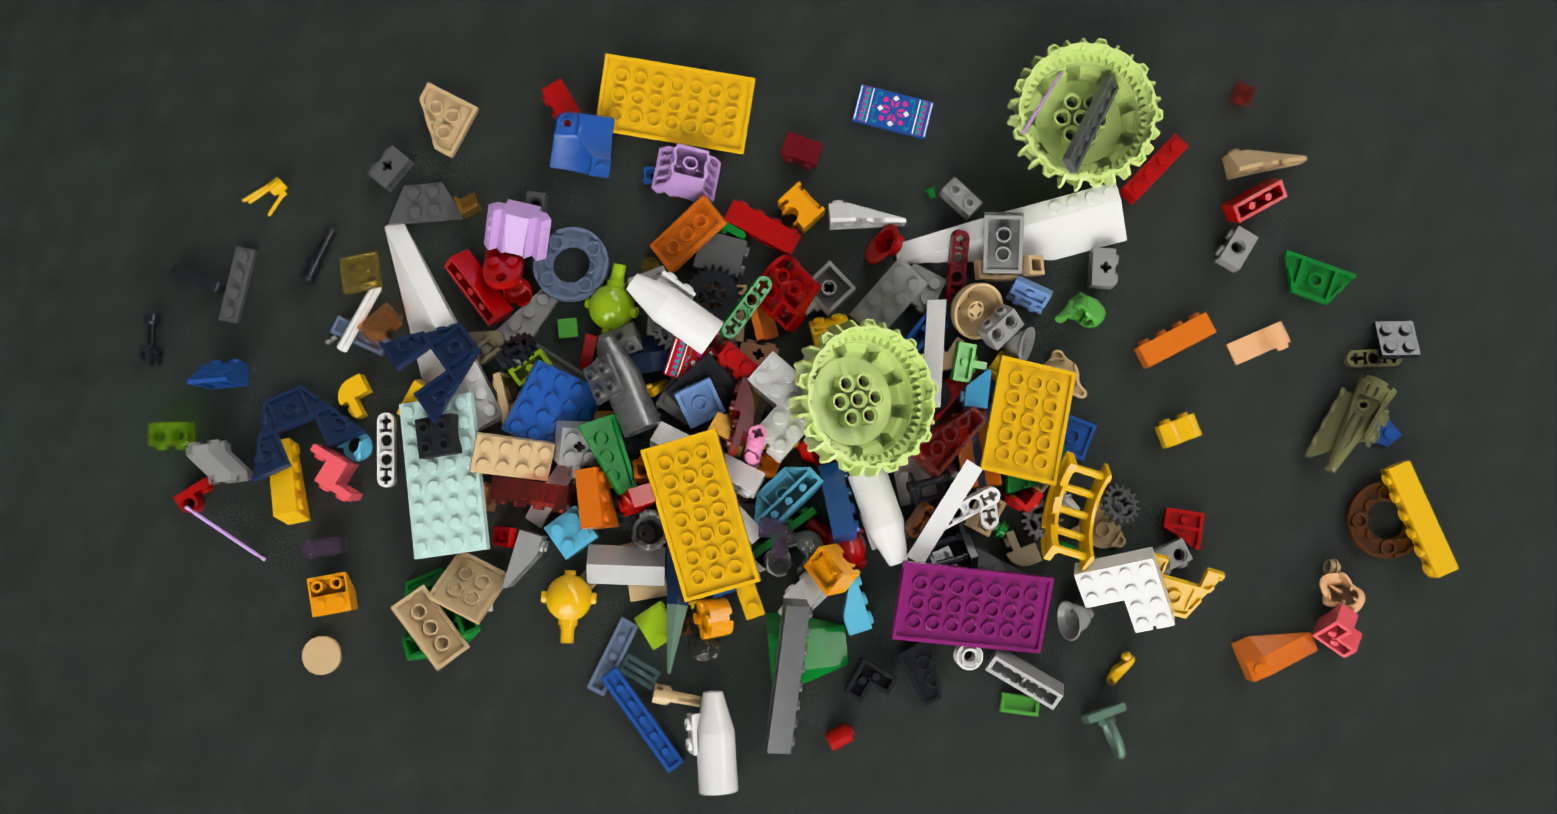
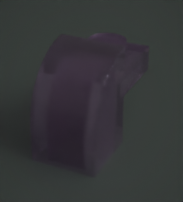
M760 517L758 537L773 538L771 558L785 559V555L788 553L787 540H794L791 526L780 519Z

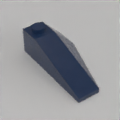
M648 336L642 337L643 349L631 353V359L638 367L642 377L662 373L671 348L664 351L663 344L658 346L659 339L654 340V337Z

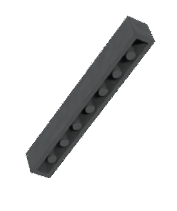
M783 598L764 743L767 753L791 754V747L795 745V735H793V732L797 728L798 723L796 711L800 709L798 695L799 692H802L801 674L805 672V663L803 662L804 656L807 655V644L805 643L806 637L810 635L808 621L812 618L813 613L807 599Z

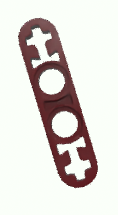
M960 229L954 230L951 233L945 284V299L949 303L953 301L951 294H954V292L958 293L959 290L965 287L970 238L966 231ZM961 235L963 236V240H960L959 242L956 240V237H959ZM955 246H957V247H959V246H960V247H963V250L958 249V248L955 249ZM960 252L962 254V260L956 263L954 261V255ZM958 271L960 273V279L954 282L952 280V274Z

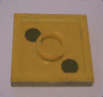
M377 251L340 259L342 287L345 295L383 287L380 258Z

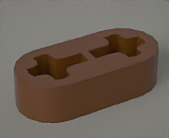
M927 502L920 503L904 525L906 534L912 538H918L933 515L935 508Z

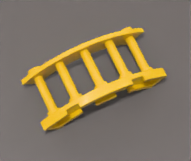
M1066 452L1060 463L1057 485H1050L1044 505L1041 528L1045 529L1044 537L1041 538L1043 559L1050 561L1057 553L1078 558L1081 570L1083 571L1092 564L1095 558L1092 542L1094 519L1101 496L1112 478L1107 463H1104L1100 471L1078 465L1074 453ZM1077 472L1095 478L1091 489L1087 490L1068 484L1072 474ZM1065 491L1087 497L1083 511L1062 505ZM1059 513L1080 518V532L1060 527L1058 525ZM1058 534L1079 540V551L1061 546Z

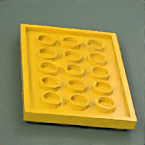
M1004 355L1000 356L979 467L994 473L1056 486L1076 372Z

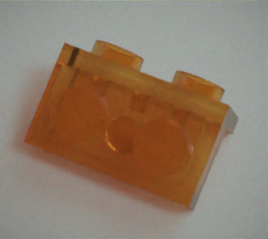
M385 303L360 323L357 329L373 345L377 341H384L388 337L387 333L389 331H396L403 324L404 316L402 314L398 315L388 303Z

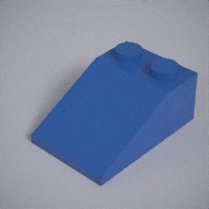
M229 359V363H222L219 360L210 361V364L202 365L188 378L187 384L207 389L249 386L248 364L241 362V359Z

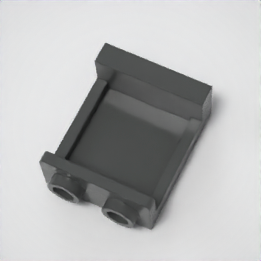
M717 233L697 251L693 264L694 270L699 268L702 271L704 270V265H707L708 269L711 270L712 264L718 270L719 266L722 265L723 272L729 268V276L735 273L734 280H738L739 276L743 277L745 265L742 264L744 258H748L750 247H747L748 243L745 240Z

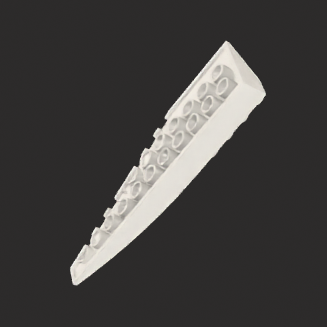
M1116 183L1110 188L1105 184L1101 187L1090 188L1006 211L1024 213L1023 256L1042 255L1044 260L1054 261L1090 251L1093 247L1101 248L1127 240L1122 203ZM984 218L905 241L896 258L898 260L901 257L908 264L948 262L951 233L954 230L960 229L966 231L970 238L967 262L983 260ZM963 236L956 237V240L960 242V240H963ZM955 246V249L958 248V249L963 250V247H960V246L957 247V246ZM960 252L954 255V261L958 263L962 260Z
M406 225L385 226L410 333L413 334L421 331L427 333L437 330L436 328L447 327L458 323ZM431 349L417 358L421 377L428 383L446 371ZM476 359L454 395L474 393L478 432L500 421L503 416L501 409L497 405L498 396L482 366L479 365Z

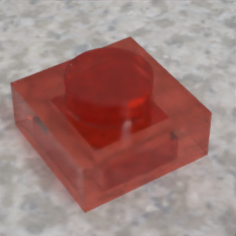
M1237 82L1230 102L1249 107L1256 88Z

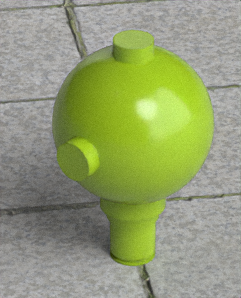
M613 263L610 278L607 279L606 285L600 287L591 297L585 299V308H589L592 320L602 328L601 333H606L628 324L632 318H637L639 308L635 307L632 296L625 289L624 276L626 265Z

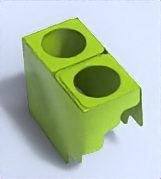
M660 600L634 618L653 650L667 642V608Z

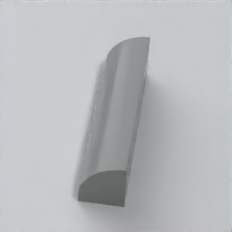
M993 650L987 662L986 671L1054 710L1064 696L1063 683L1007 650Z

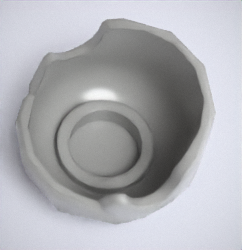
M777 546L771 547L763 556V566L768 573L774 576H785L787 570L792 566L791 554L787 549L781 551L778 550Z

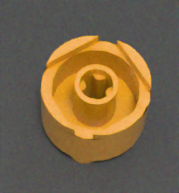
M721 596L697 601L693 620L696 625L698 624L700 636L703 640L732 633L734 623L730 621L729 615L733 613L727 598Z

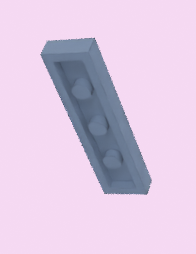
M621 617L587 686L588 689L605 696L608 688L600 677L615 666L619 668L639 628L636 623Z

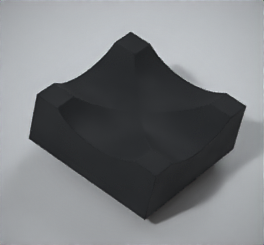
M443 414L437 423H434L430 417L415 420L419 459L427 460L462 453L458 434V414Z

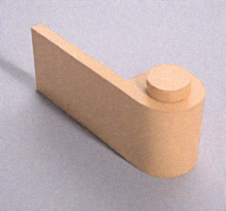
M1279 321L1226 344L1236 366L1272 349L1283 350L1289 347L1288 343L1291 340L1282 321Z

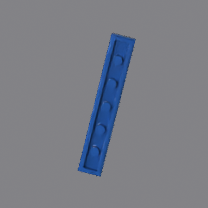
M615 666L601 676L600 679L666 771L669 773L682 764L684 759L619 668Z

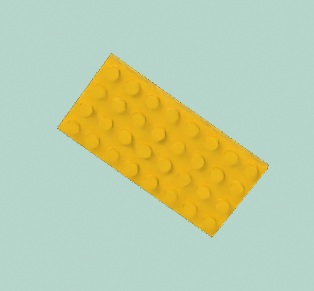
M606 53L597 115L614 118L613 133L744 155L756 78Z
M717 428L640 450L656 499V506L684 601L688 602L760 582L761 578Z

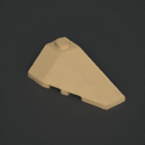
M1239 149L1228 151V154L1222 158L1227 180L1300 165L1307 160V156L1255 150L1239 151Z

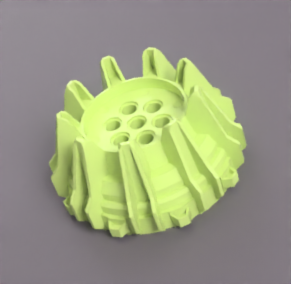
M1082 38L1079 43L1070 44L1069 40H1065L1062 47L1056 44L1049 46L1046 49L1045 58L1037 55L1033 58L1031 62L1032 70L1026 67L1022 70L1020 74L1022 79H1018L1014 90L1020 97L1011 99L1007 105V108L1015 112V115L1009 117L1007 124L1015 128L1013 130L1015 140H1022L1026 145L1020 150L1018 157L1025 155L1032 162L1028 166L1029 170L1040 163L1043 165L1042 174L1050 178L1057 174V188H1061L1066 182L1073 185L1074 192H1077L1081 188L1083 181L1089 182L1092 188L1101 187L1103 183L1109 188L1116 183L1115 175L1125 180L1131 175L1129 165L1132 164L1139 167L1147 159L1146 155H1149L1154 150V146L1150 144V141L1155 140L1160 135V131L1156 128L1155 123L1163 119V110L1157 106L1161 97H1156L1153 87L1156 82L1149 81L1146 76L1149 68L1145 63L1138 64L1132 60L1134 55L1131 54L1129 56L1119 50V45L1115 49L1109 47L1106 39L1098 38L1095 43H1088L1085 38ZM1062 71V76L1060 77L1055 87L1051 91L1050 95L1044 102L1043 106L1037 113L1031 125L1029 126L1025 134H1022L1021 131L1025 127L1026 123L1032 116L1033 112L1039 105L1040 101L1046 94L1047 90L1053 83L1058 73ZM1105 74H1113L1119 90L1103 120V125H1100L1077 173H1069L1062 160L1071 140L1066 138V134L1069 133L1074 137L1080 125L1077 123L1076 118L1083 119L1089 108L1086 102H1092ZM1067 101L1073 102L1075 107H1069ZM1056 117H1062L1065 123H1059Z
M864 319L860 326H858L853 320L841 323V327L838 324L828 327L827 331L818 337L819 348L811 345L802 348L803 360L794 363L796 373L793 379L796 381L795 384L800 387L801 396L788 399V402H790L791 419L805 418L806 425L803 432L806 437L803 441L808 445V452L815 451L820 456L819 462L821 464L829 463L835 459L838 461L839 469L845 472L848 471L851 477L862 476L863 472L866 477L878 476L881 467L887 473L897 471L898 466L908 464L909 456L918 455L920 453V443L929 442L932 436L930 425L935 424L933 417L935 408H937L934 395L939 391L938 384L931 379L930 374L932 370L928 368L923 358L924 354L918 353L916 349L917 342L913 338L904 339L899 329L890 330L884 322L876 324L874 319ZM859 378L862 380V386L859 384ZM841 381L845 384L844 388L841 386ZM871 394L873 395V398H874V401H873V402H872V400H871V398H870V395H871ZM853 396L856 398V405L853 402ZM835 399L838 400V407L835 405ZM865 412H866L867 415H868V419H867V420L865 419V416H864ZM847 415L850 417V423L847 421Z

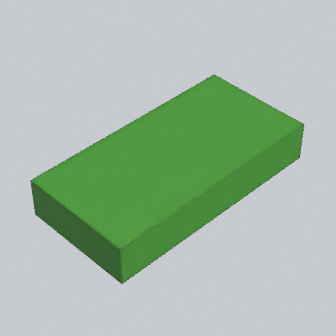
M1001 691L999 712L1039 716V701L1028 695Z

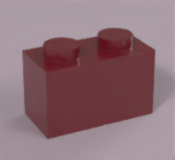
M788 131L780 151V157L787 163L793 164V162L801 164L800 166L804 169L811 170L812 168L816 170L824 144Z

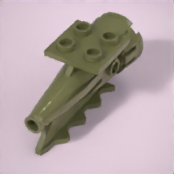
M1363 375L1359 376L1353 393L1346 391V388L1342 387L1338 398L1331 406L1330 412L1324 418L1319 431L1313 437L1305 456L1310 458L1330 452L1324 469L1335 474L1339 466L1358 443L1365 441L1366 446L1369 448L1372 443L1376 444L1381 434L1379 430L1382 426L1385 427L1390 419V416H1388V404L1396 396L1397 390L1394 387L1390 390L1387 388V382L1367 375L1365 378H1363Z

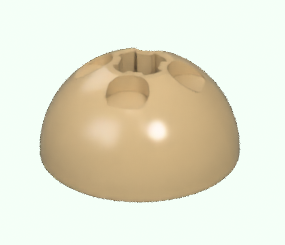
M986 283L969 284L959 290L953 298L950 308L951 320L956 330L969 339H981L976 329L1003 304L999 291L994 286Z

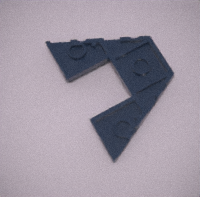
M460 322L447 327L436 328L437 330L427 333L421 331L410 334L408 337H398V340L386 343L379 342V345L398 371H401L430 349L443 365L446 371L414 393L434 423H437L481 352Z
M299 385L264 400V412L260 421L261 431L260 435H258L257 454L254 458V474L251 476V479L255 483L292 467L279 435L314 419L317 421L329 450L366 434V431L331 405L323 402L318 396L310 393L305 387Z

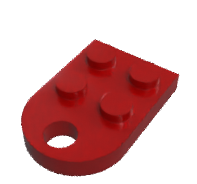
M497 248L492 250L486 249L483 266L485 283L494 289H508L515 286L522 278L525 258L516 254L500 253Z

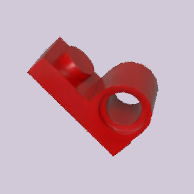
M205 477L173 498L183 512L192 513L185 509L186 505L190 507L192 499L195 505L191 509L201 512L205 507V500L202 495L213 490L212 487L217 484H209L208 477Z

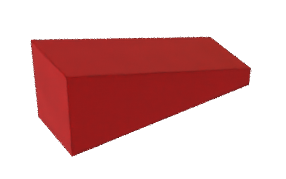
M586 333L579 370H583L594 362L598 336Z

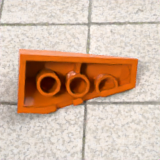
M1311 632L1254 635L1231 643L1246 680L1252 682L1268 677L1318 651Z

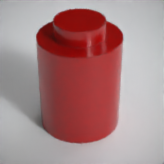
M844 722L824 735L832 750L835 751L853 741V736L856 734L851 725H846Z

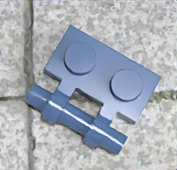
M1018 275L1005 299L1012 301V304L1016 306L1021 305L1027 308V311L1031 313L1034 311L1041 314L1043 308H1045L1050 300L1053 291Z

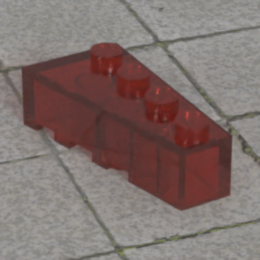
M975 406L965 408L933 429L929 442L920 443V453L909 457L929 477H938L988 419Z
M493 475L489 499H495L496 504L506 505L507 501L514 502L516 507L525 508L526 504L533 505V509L544 510L545 507L552 508V512L563 513L564 510H570L573 487Z

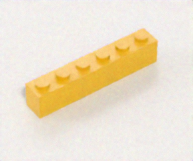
M1410 460L1400 461L1381 469L1382 481L1390 491V499L1397 506L1398 516L1407 528L1406 534L1412 539L1415 546L1414 551L1422 561L1424 573L1428 577L1439 578L1458 570L1459 567Z

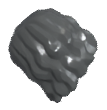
M644 509L640 512L632 527V542L642 551L652 552L655 549L662 548L667 540L658 511Z
M811 530L793 532L777 543L778 550L781 551L794 546L800 550L804 559L802 564L796 569V573L800 576L807 571L803 566L817 548L824 546L822 538Z

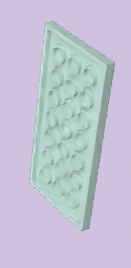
M474 393L453 395L442 415L449 413L458 414V434L462 453L427 460L419 459L415 420L429 416L419 401L399 404L414 559L490 549L482 473L469 471L476 432H478Z

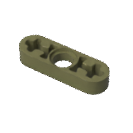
M1377 349L1352 350L1343 357L1344 364L1349 368L1393 367L1399 365L1403 359L1400 358L1393 361L1391 359H1379ZM1371 353L1377 356L1375 364H1372L1368 359ZM1350 357H1362V360L1354 362L1350 360Z

